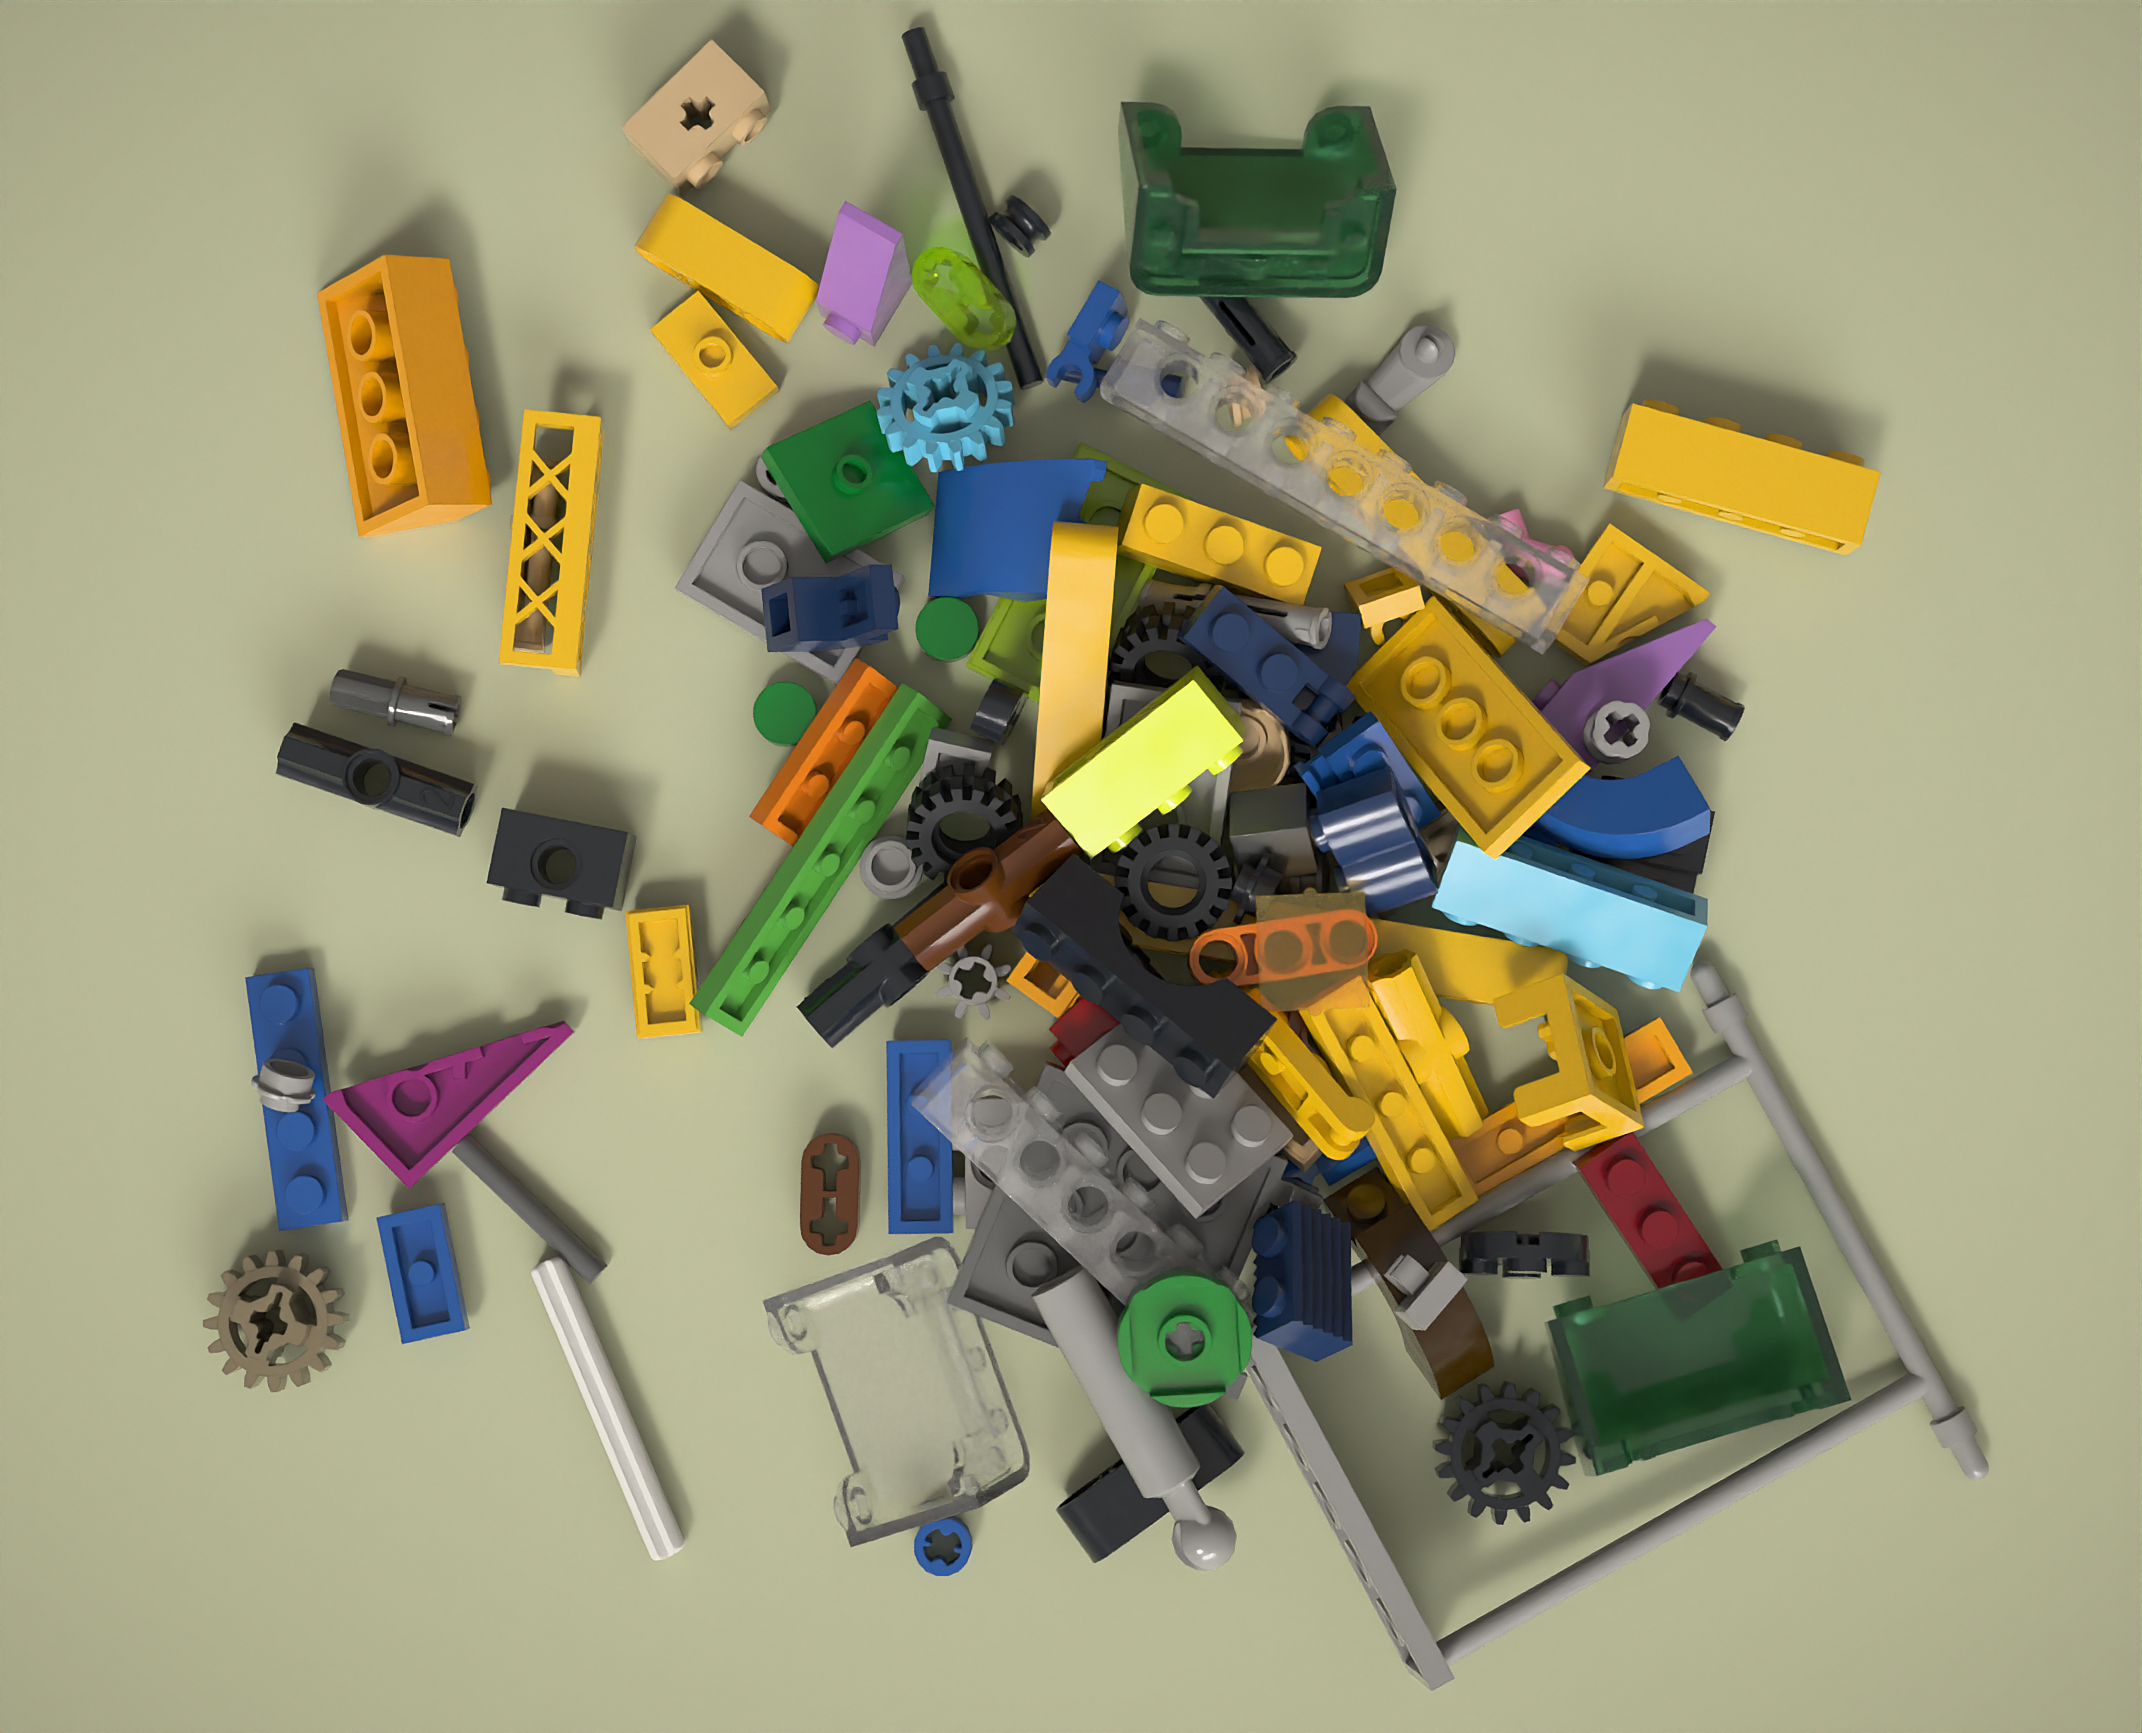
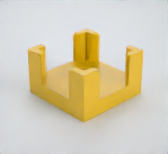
M1564 973L1493 999L1498 1025L1504 1029L1547 1014L1548 1021L1537 1025L1538 1035L1542 1040L1546 1041L1548 1054L1558 1062L1560 1071L1559 1073L1519 1086L1514 1090L1513 1095L1520 1121L1531 1127H1536L1580 1111L1583 1112V1115L1569 1119L1565 1123L1566 1133L1561 1135L1563 1145L1574 1152L1645 1128L1616 1008Z

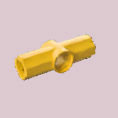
M1408 949L1391 954L1385 953L1367 965V972L1361 978L1447 1141L1457 1137H1468L1484 1126L1483 1120L1489 1111L1464 1059V1055L1469 1052L1467 1037L1455 1017L1439 1004L1417 954Z

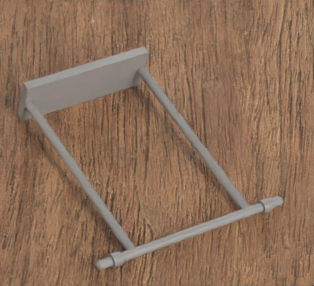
M1699 961L1695 963L1691 968V979L1707 1006L1702 1012L1714 1033L1721 1031L1734 1056L1640 1107L1645 1128L1633 1131L1638 1139L1742 1080L1747 1079L1909 1374L1435 1642L1277 1346L1257 1339L1253 1335L1257 1326L1253 1323L1254 1319L1248 1318L1252 1331V1351L1246 1370L1408 1672L1431 1691L1455 1678L1449 1665L1920 1397L1923 1398L1934 1418L1930 1422V1426L1942 1448L1950 1447L1964 1474L1971 1480H1981L1988 1474V1462L1973 1436L1976 1434L1977 1428L1964 1406L1957 1407L1743 1020L1748 1016V1013L1737 993L1729 994L1718 972L1710 962ZM1597 1144L1575 1152L1569 1148L1558 1152L1480 1195L1477 1202L1430 1233L1439 1247L1446 1245L1462 1236L1463 1233L1475 1229L1578 1172L1572 1162ZM1362 1261L1351 1267L1352 1296L1376 1283Z

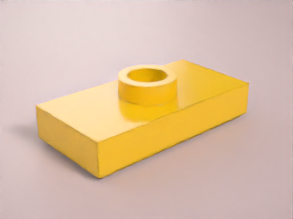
M699 290L649 329L659 344L730 430L779 392L777 385Z
M691 905L625 911L637 1038L703 1032L702 1014L689 1004L699 990Z

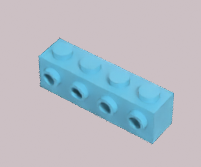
M1458 823L1437 878L1439 893L1434 894L1432 908L1442 911L1447 918L1456 923L1467 926L1481 924L1504 932L1507 938L1517 944L1528 947L1542 945L1565 953L1571 961L1588 968L1604 966L1626 974L1631 981L1649 989L1665 987L1680 992L1706 931L1708 920L1707 898L1522 835L1495 860L1482 851L1460 823Z

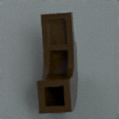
M1377 1166L1323 1199L1325 1210L1327 1213H1331V1218H1341V1222L1351 1223V1247L1371 1274L1392 1312L1407 1295L1394 1286L1383 1274L1400 1255L1405 1257L1408 1254L1427 1272L1435 1262L1448 1261L1410 1203L1404 1204ZM1464 1287L1458 1291L1425 1331L1413 1330L1393 1312L1402 1333L1406 1352L1441 1400L1495 1367L1489 1340Z

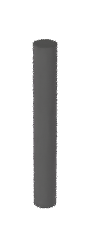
M471 1134L465 1136L455 1146L452 1153L589 1284L594 1282L608 1267L598 1255Z

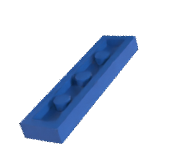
M304 968L245 977L258 1075L261 1073L263 1062L267 1059H284L297 1062L310 1068L315 1073L312 1088L315 1090L316 1095L311 1099L310 1103L300 1104L298 1111L282 1112L262 1104L279 1231L348 1221L334 1111L322 1100L331 1092L315 970L313 968Z

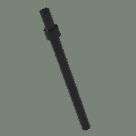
M925 28L911 29L903 33L901 37L916 78L911 86L919 110L927 111L1021 390L1038 386L1044 382L950 104L955 98L947 73L939 71Z

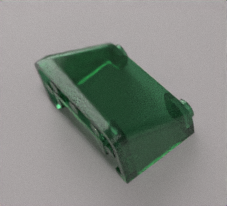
M1121 102L1118 139L1126 254L1130 278L1137 289L1145 294L1154 296L1351 298L1370 291L1379 281L1383 270L1397 189L1370 106H1334L1325 108L1316 113L1308 122L1304 132L1302 149L1181 147V125L1173 110L1164 104L1154 102Z
M1777 1239L1740 1250L1744 1262L1742 1264L1598 1307L1593 1306L1590 1295L1553 1306L1556 1319L1547 1321L1544 1325L1577 1453L1585 1476L1603 1475L1629 1467L1628 1465L1632 1464V1461H1646L1656 1458L1658 1455L1775 1420H1783L1796 1414L1814 1409L1820 1410L1851 1400L1800 1246L1781 1251Z

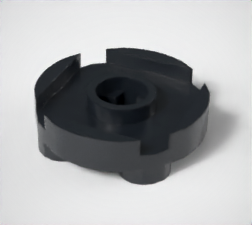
M1517 1231L1463 1233L1461 1236V1247L1459 1248V1271L1463 1275H1498V1265H1502V1278L1540 1279L1541 1273H1547V1266H1551V1276L1590 1277L1589 1236L1560 1232H1539V1235L1517 1234Z

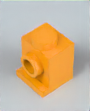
M1028 952L1025 953L1006 980L1059 1019L1067 1008L1070 1010L1082 999L1067 978L1050 964L1035 959Z

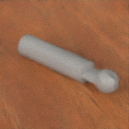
M1088 1263L1074 1267L1055 1277L1033 1292L1031 1298L1144 1498H1162L1175 1520L1171 1539L1175 1554L1185 1565L1196 1570L1211 1571L1221 1567L1228 1562L1235 1551L1237 1534L1233 1521L1224 1511L1205 1505L1192 1480L1200 1468V1462L1168 1405H1164L1151 1398L1150 1393L1141 1389L1124 1371L1117 1344L1119 1318Z

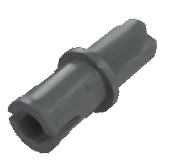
M345 669L338 670L333 678L330 691V702L335 706L387 718V725L395 727L399 721L444 732V734L452 736L456 728V722H453V720L459 717L462 701L459 695L454 694L452 696L407 685V678L399 676L396 682Z

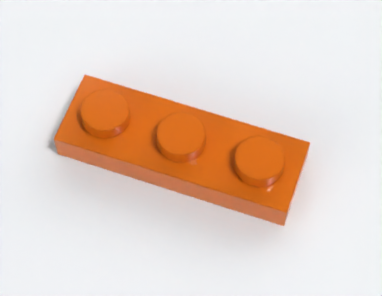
M855 658L749 817L793 847L899 687L870 665Z

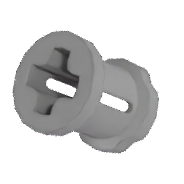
M1612 701L1594 712L1585 722L1582 731L1583 745L1587 753L1596 761L1607 765L1619 764L1640 753L1647 745L1650 720L1646 712L1636 703ZM1623 721L1629 731L1622 737L1623 742L1617 741L1610 745L1603 736L1610 728L1609 723L1613 725Z

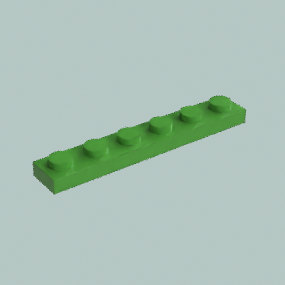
M903 683L900 685L817 812L813 815L784 862L778 868L746 919L742 922L725 951L705 978V981L689 1003L691 1006L741 1037L744 1035L856 866L864 850L871 843L924 763L932 727L945 730L952 720L950 716L918 691Z

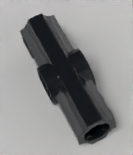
M296 722L293 723L290 731L284 736L277 755L276 774L457 837H461L464 828L470 821L476 804L477 784L398 758L380 749L369 748ZM386 764L391 774L388 788L380 795L369 796L364 786L366 773L374 765Z
M944 882L893 925L887 923L868 937L846 958L848 963L831 978L821 983L809 996L804 998V1001L796 1006L832 1049L880 1008L892 1006L930 973L917 961L894 927L946 887L943 885Z

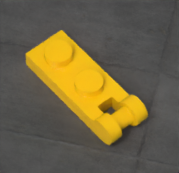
M1255 987L1246 994L1276 1017L1277 1021L1259 1049L1247 1063L1327 1157L1334 1160L1348 1158L1359 1145L1360 1139L1374 1125L1375 1113L1373 1108L1364 1099L1349 1097L1333 1079L1326 1062L1319 1055L1311 1052L1290 1028L1289 1021L1283 1011L1276 1005L1269 1003Z

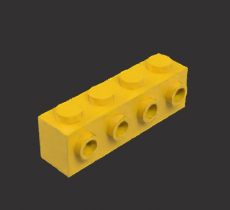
M1644 400L1642 405L1632 403L1622 416L1603 489L1845 556L1862 545L1881 474L1880 471L1863 467L1865 462L1863 458L1842 451H1828L1826 456L1802 450L1803 443L1785 435L1767 434L1765 439L1743 434L1740 433L1741 425L1724 418L1705 417L1704 421L1700 422L1679 416L1680 409L1678 407L1658 400Z

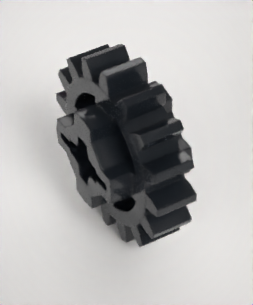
M1504 1380L1500 1395L1497 1396L1493 1395V1392L1485 1383L1477 1384L1478 1401L1472 1404L1466 1398L1458 1395L1454 1399L1462 1413L1457 1419L1441 1415L1438 1420L1450 1433L1448 1439H1438L1432 1442V1448L1439 1453L1447 1455L1448 1461L1434 1468L1436 1475L1439 1478H1455L1456 1481L1450 1486L1447 1494L1454 1502L1469 1495L1470 1500L1467 1512L1471 1516L1477 1518L1487 1506L1491 1508L1492 1519L1497 1525L1504 1524L1507 1511L1514 1509L1515 1513L1524 1523L1530 1521V1504L1536 1501L1549 1511L1554 1507L1551 1498L1546 1493L1549 1488L1553 1486L1558 1489L1567 1490L1570 1485L1558 1474L1560 1466L1576 1464V1457L1571 1453L1561 1450L1560 1447L1561 1443L1573 1437L1572 1430L1568 1427H1554L1552 1425L1561 1413V1410L1552 1403L1540 1410L1537 1409L1541 1393L1532 1387L1520 1399L1517 1398L1515 1384L1511 1381ZM1509 1409L1526 1415L1523 1418L1519 1417L1512 1424L1494 1422L1487 1413ZM1470 1430L1475 1436L1473 1457L1463 1467L1461 1456L1462 1444L1467 1431ZM1499 1438L1508 1444L1517 1441L1511 1449L1516 1459L1509 1466H1506L1499 1460L1490 1464L1496 1456V1452L1491 1445ZM1542 1438H1544L1546 1449L1545 1461L1538 1475L1533 1469L1535 1448L1543 1442ZM1498 1481L1514 1483L1520 1491L1508 1495H1497L1485 1492L1482 1489L1484 1487L1488 1488Z

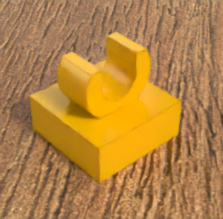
M1404 564L1344 583L1350 608L1354 613L1362 614L1361 624L1366 628L1378 646L1385 644L1382 627L1386 621L1400 617L1401 623L1404 625L1414 615L1413 612L1425 608L1420 586Z

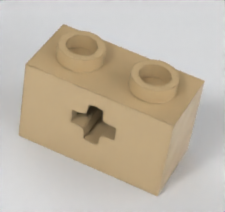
M711 39L631 116L621 128L629 145L683 197L693 186L696 189H701L710 183L723 166L721 159L737 143L744 146L754 140L767 124L768 118L766 115L771 110L765 91ZM698 116L703 121L711 119L712 126L706 130L699 125L691 127L690 121Z

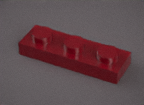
M1633 1132L1598 1143L1572 1162L1672 1315L1681 1321L1732 1285L1730 1279Z

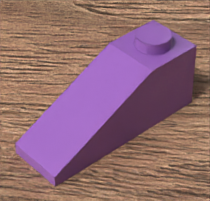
M845 201L838 213L816 303L820 315L826 318L823 326L833 335L852 345H855L858 339L861 338L875 347L913 283L903 234Z
M1706 618L1575 672L1562 685L1551 678L1534 697L1532 703L1590 766L1591 769L1584 774L1587 775L1599 764L1598 761L1587 753L1583 745L1582 731L1587 719L1594 712L1600 710L1602 706L1616 700L1624 703H1636L1645 710L1716 626ZM1623 721L1613 725L1609 723L1610 728L1603 736L1612 745L1624 735L1628 727Z

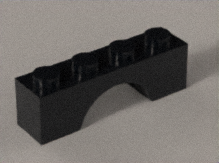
M1073 853L1026 901L1012 934L1021 941L1023 947L1031 956L1039 961L1047 962L1067 978L1082 998L1091 1003L1098 1004L1117 1019L1132 1039L1142 1045H1148L1173 1065L1176 1073L1183 1081L1193 1087L1201 1088L1214 1099L1259 1049L1277 1021V1018L1228 978L1201 986H1183L1164 981L1145 970L1131 956L1121 936L1119 911L1124 894Z

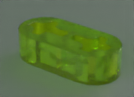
M943 247L929 248L919 255L913 265L911 275L913 287L919 297L962 343L968 347L992 351L1000 349L1010 341L1016 327V316L1013 307L967 256L959 251ZM938 264L947 267L953 266L948 276L960 290L957 295L949 289L934 288L939 280L938 274L934 271ZM971 303L979 309L994 310L989 318L991 325L994 327L991 333L980 331L975 333L980 322L968 308Z

